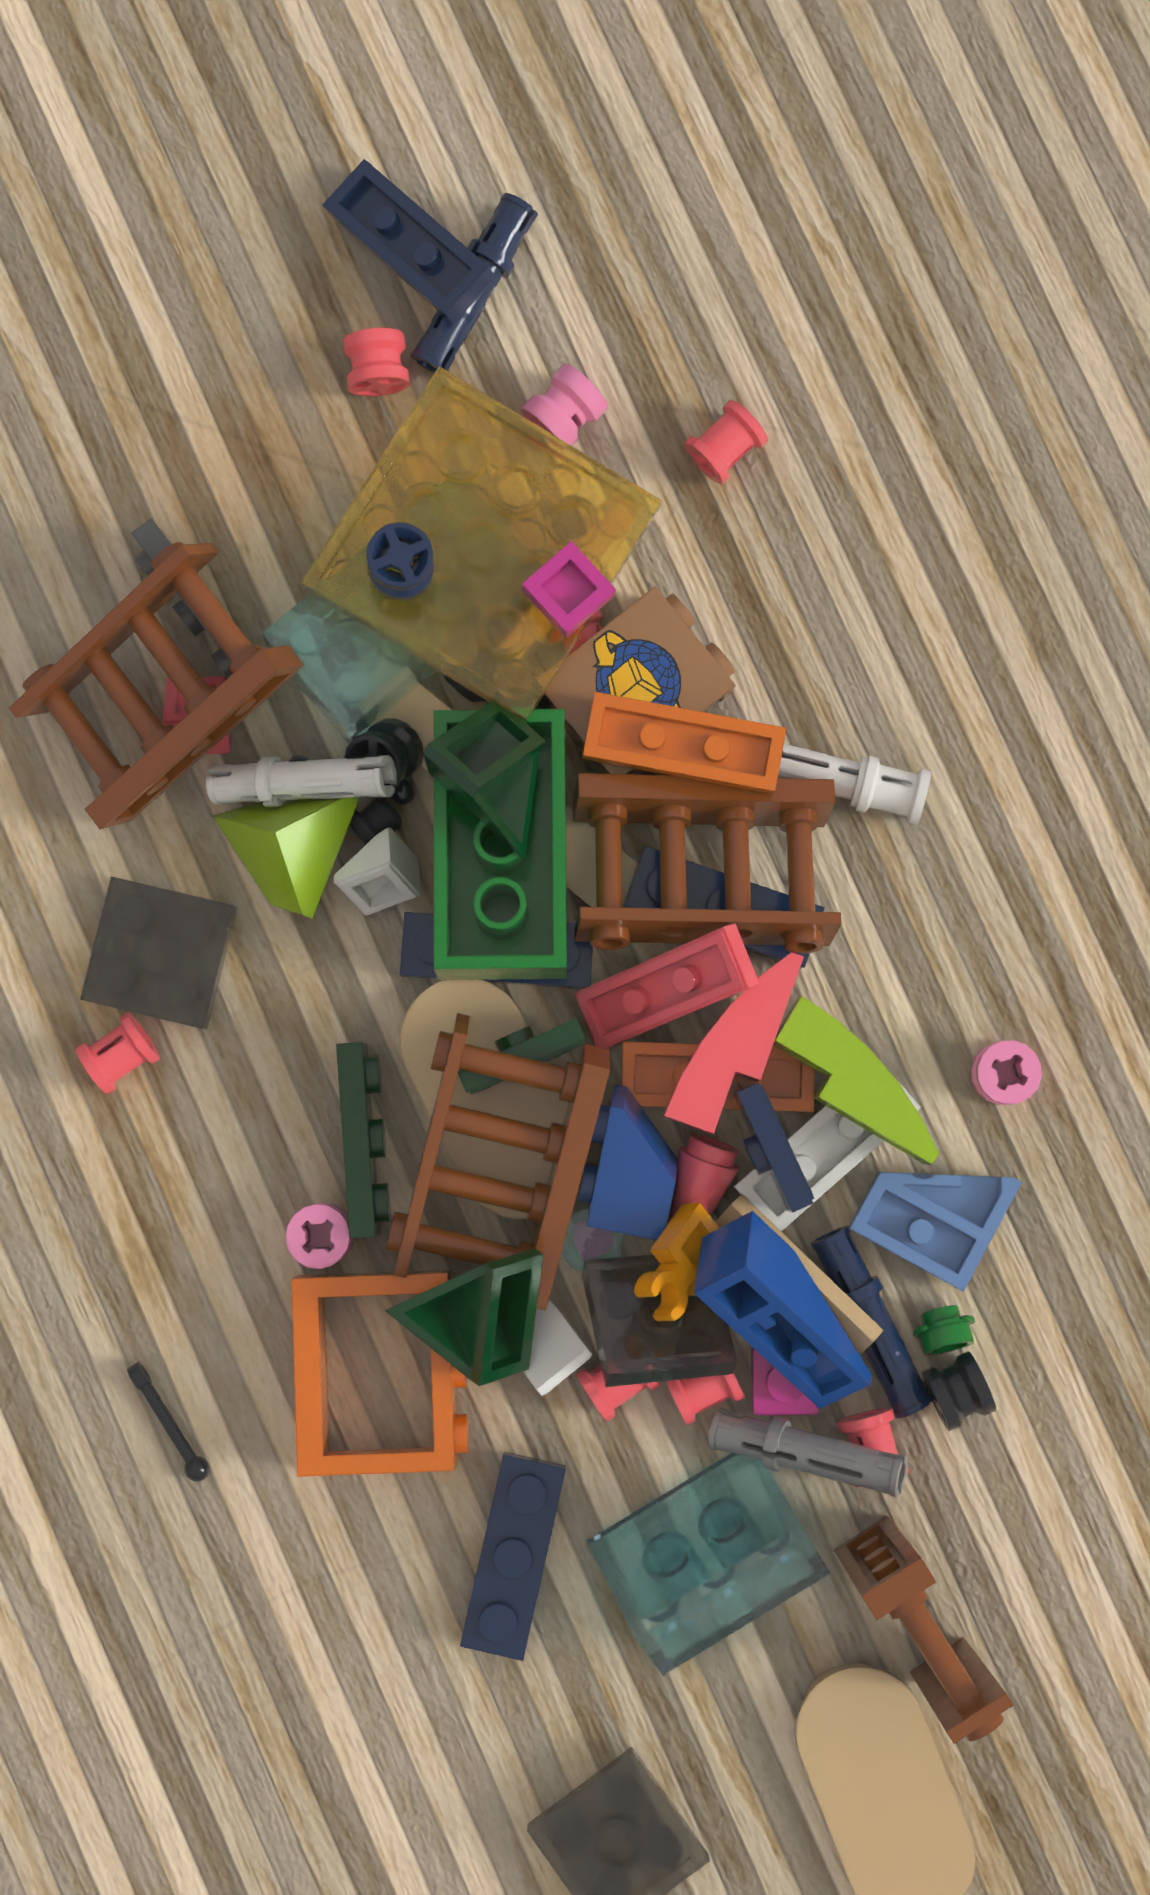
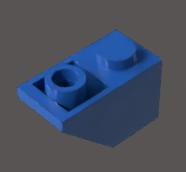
M614 1084L610 1106L601 1104L591 1140L593 1143L602 1144L598 1165L585 1164L578 1201L590 1203L587 1220L588 1227L657 1240L667 1225L676 1183L678 1158L628 1087Z

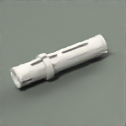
M389 755L356 759L341 758L296 762L281 761L279 756L262 757L258 763L212 764L208 768L209 774L219 775L220 777L206 776V791L213 804L255 801L263 802L265 807L282 806L286 800L332 799L362 796L391 797L395 792L392 785L385 786L384 784H396L397 773L394 761Z

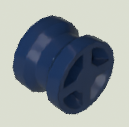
M403 522L387 524L375 532L368 543L366 557L371 582L378 592L389 599L400 601L413 599L423 593L431 583L434 572V554L431 541L426 534L413 524ZM389 567H392V568H394V569H396V570H400L401 573L395 572V571H393L392 569L386 571V569H388Z

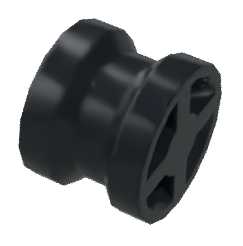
M385 718L373 724L367 732L354 738L347 746L344 758L356 759L388 755L384 749H381V746L384 747L392 756L397 773L396 784L388 783L384 785H392L395 789L402 780L413 775L421 766L424 756L423 745L417 732L409 724L396 718Z
M969 1351L956 1356L954 1364L943 1370L931 1367L921 1372L927 1391L933 1398L934 1407L949 1432L961 1427L963 1419L969 1415L978 1413L986 1416L996 1411V1405L988 1384L976 1360Z

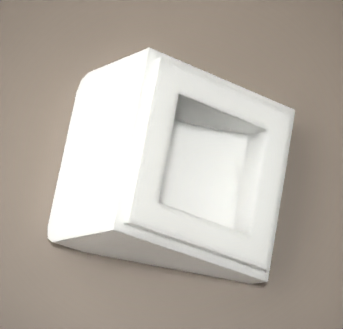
M386 828L378 833L334 874V883L365 916L421 895L418 859L391 828Z
M550 1299L546 1311L536 1310L530 1366L528 1370L523 1371L535 1389L543 1396L592 1356V1353L574 1326Z

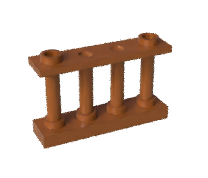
M176 542L162 550L150 564L154 571L57 663L48 664L31 674L22 685L26 692L9 707L16 718L50 712L100 778L101 782L98 788L102 794L85 808V811L99 829L132 821L304 666L289 645L262 648L260 645L252 646L198 575V572L219 553L212 543L183 544L182 542ZM177 592L181 594L232 662L229 665L232 675L218 688L215 685L207 686L154 616V613ZM134 632L188 702L184 707L188 715L174 728L172 725L165 727L111 656ZM91 672L144 741L141 749L145 754L132 766L129 764L122 766L68 695Z
M578 773L573 794V822H589V825L595 828L596 907H580L574 928V941L590 942L592 947L602 950L622 949L630 943L686 944L717 929L735 923L744 945H784L786 951L800 954L813 953L821 950L823 946H830L841 926V912H815L812 831L817 827L824 828L835 805L834 779L778 778L776 790L772 795L671 775ZM627 823H649L659 829L661 909L622 908L621 827ZM691 824L716 825L719 830L723 831L725 910L687 909L685 828ZM754 826H779L781 831L786 832L789 911L751 910L748 830Z
M457 1013L453 1032L440 1031L431 1069L442 1072L408 1212L405 1214L395 1211L386 1250L397 1252L394 1275L406 1278L413 1249L483 1265L536 1248L543 1253L537 1309L546 1311L610 1073V1050L584 1044L579 1064L568 1061L565 1068L465 1044L470 1016ZM458 1070H465L559 1093V1100L569 1102L563 1124L552 1122L550 1128L450 1105ZM443 1130L543 1153V1160L553 1163L548 1183L536 1182L534 1188L435 1165ZM428 1190L528 1213L527 1220L537 1222L532 1243L520 1241L519 1247L420 1224Z
M887 1515L835 1548L836 1555L875 1619L878 1620L888 1613L892 1619L899 1618L924 1657L925 1662L911 1670L910 1673L953 1744L965 1736L968 1741L981 1739L998 1728L1004 1721L1001 1713L1014 1706L964 1637L952 1645L947 1641L924 1604L928 1598L924 1590L935 1584L936 1580L921 1556Z

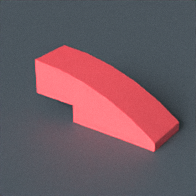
M793 952L788 954L758 977L759 985L745 990L725 1010L700 1042L679 1077L663 1118L708 1134H714L734 1075L754 1082L761 1080L804 956Z

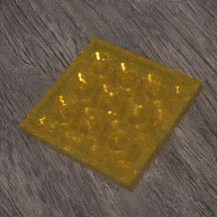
M439 366L306 573L301 584L302 588L487 701L498 703L526 723L592 616L565 639L521 591L522 583L572 541L603 576L613 584L658 512L662 500ZM396 522L413 524L421 529L431 541L434 554V572L431 583L417 597L403 601L389 599L378 592L371 582L366 557L368 543L375 532L387 524ZM389 567L388 569H386V571L392 569V570L395 571V572L401 573L400 570H396V569H394V568H392V567Z

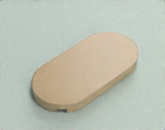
M444 980L427 988L414 1000L404 1017L400 1032L402 1060L430 1118L442 1072L431 1069L440 1031L453 1032L457 1013L470 1016L465 1044L498 1051L495 1044L496 1040L528 1027L514 1001L504 991L484 980ZM458 1074L450 1105L550 1128L552 1122L563 1124L568 1107L566 1101L559 1100V1093L506 1080L472 1095L466 1093ZM443 1130L441 1139L457 1170L534 1188L536 1182L548 1183L553 1163L544 1161L543 1153ZM478 1202L487 1210L502 1217L527 1219L528 1213Z
M849 1663L826 1671L813 1681L804 1695L805 1698L800 1704L799 1713L797 1712L795 1721V1740L801 1760L856 1895H965L970 1887L975 1870L974 1841L916 1697L905 1682L895 1675H891L886 1670L876 1668V1666L863 1663Z

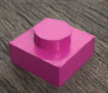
M570 541L522 583L521 591L566 639L615 596L616 589L580 549Z
M751 1348L753 1415L818 1414V1407L754 1348Z

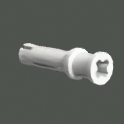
M784 744L778 778L834 779L835 796L851 800L850 806L856 807L855 811L865 813L868 808L878 809L906 816L908 824L917 826L925 804L932 771L922 768L918 773L880 765L879 757L869 755V758L862 757L860 763Z

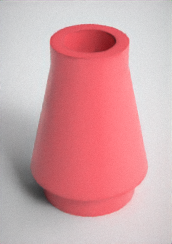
M699 1134L690 1135L687 1146L679 1147L676 1183L668 1222L673 1218L679 1207L685 1203L700 1202L708 1214L712 1216L740 1170V1167L735 1164L739 1153L738 1149L711 1137Z

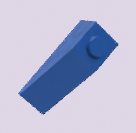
M754 1211L702 1237L694 1294L811 1402L821 1409L871 1385V1372L794 1249Z

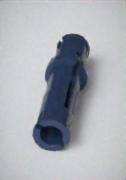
M504 193L479 238L472 239L468 244L467 248L489 266L496 278L454 324L438 310L436 311L428 329L410 355L413 360L417 361L416 363L438 376L446 377L450 366L456 358L457 352L479 318L494 288L499 283L501 277L507 278L514 268L512 258L525 234H527L538 216L537 211L533 210V207L523 199L510 193Z
M849 1227L837 1228L815 1239L810 1244L813 1250H815L828 1277L883 1329V1332L864 1352L888 1397L895 1417H907L930 1405V1402H933V1398L920 1378L905 1343L879 1293L883 1286L878 1276L870 1275L850 1234Z

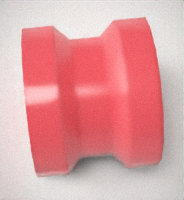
M370 328L352 332L343 338L344 354L351 360L352 371L347 375V385L350 393L359 396H384L398 393L410 386L408 369L401 365L400 355L406 349L405 336L402 331L392 328Z

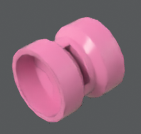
M564 363L551 376V386L546 390V393L544 395H533L520 408V412L544 441L555 450L566 453L578 440V428L586 422H596L608 409V404L600 391L588 378L575 367Z

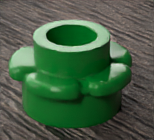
M957 1305L940 1307L922 1313L920 1316L923 1325L915 1328L912 1333L913 1337L920 1339L924 1355L948 1353L968 1347L974 1343L970 1325L975 1323V1318L971 1315L961 1316Z

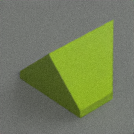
M354 797L286 800L282 806L265 807L263 802L215 814L212 817L269 904L313 919L359 800Z

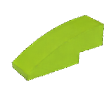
M804 996L797 998L778 1029L773 1045L825 1076L813 1099L920 1163L933 1165L939 1152L922 1117L895 1077L870 1048L841 1022Z

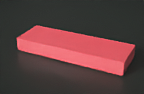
M734 923L575 992L574 995L594 1045L607 1049L755 987L760 983L737 926Z

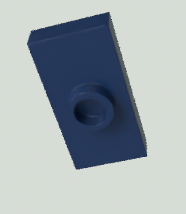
M756 1083L733 1093L752 1133V1136L742 1141L757 1174L761 1175L768 1171L770 1172L787 1211L793 1213L813 1204L812 1200L815 1199L763 1085Z

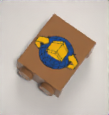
M654 586L537 680L535 691L540 697L546 698L549 701L550 709H564L565 728L584 751L594 692L705 712L718 700L722 702L731 695L736 685L730 679V676L735 673V669L725 654L714 643L711 642L708 646L704 647L691 631L690 627L695 624V620L680 599L672 593L664 598ZM592 761L602 774H633L635 771L633 768Z

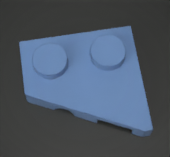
M877 1172L848 1227L855 1233L964 1292L1022 1182L1013 1177Z

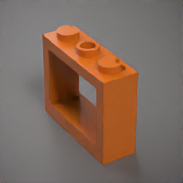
M451 1269L408 1271L406 1278L396 1276L394 1272L298 1275L291 1279L297 1477L455 1471L458 1463L457 1454L469 1453L468 1414H456L455 1388H466L467 1377L433 1349H431L434 1447L329 1451L325 1297L421 1294L451 1280Z

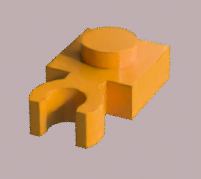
M700 1202L685 1203L679 1207L650 1249L660 1265L656 1271L642 1274L635 1284L634 1294L637 1297H656L661 1292V1303L652 1315L656 1321H675L679 1319L686 1310L688 1296H696L694 1290L702 1237L719 1229Z

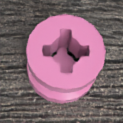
M1014 1040L995 1042L982 1048L974 1057L970 1068L971 1083L976 1093L987 1102L996 1105L1019 1104L1029 1099L1038 1089L1042 1078L1041 1063L1036 1053L1026 1044ZM1015 1061H1017L1016 1064H1015V1067H1016V1069H1017V1075H1018V1076H1016V1074H1015V1069H1014V1067H1013Z
M327 1203L307 1206L294 1214L287 1225L285 1238L288 1251L294 1259L305 1267L315 1269L326 1268L338 1263L347 1256L354 1241V1238L350 1239L349 1222L346 1212L334 1204Z

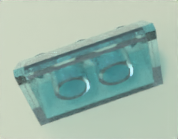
M735 1453L727 1455L587 1540L635 1639L662 1676L830 1574L769 1469L764 1468L760 1460Z

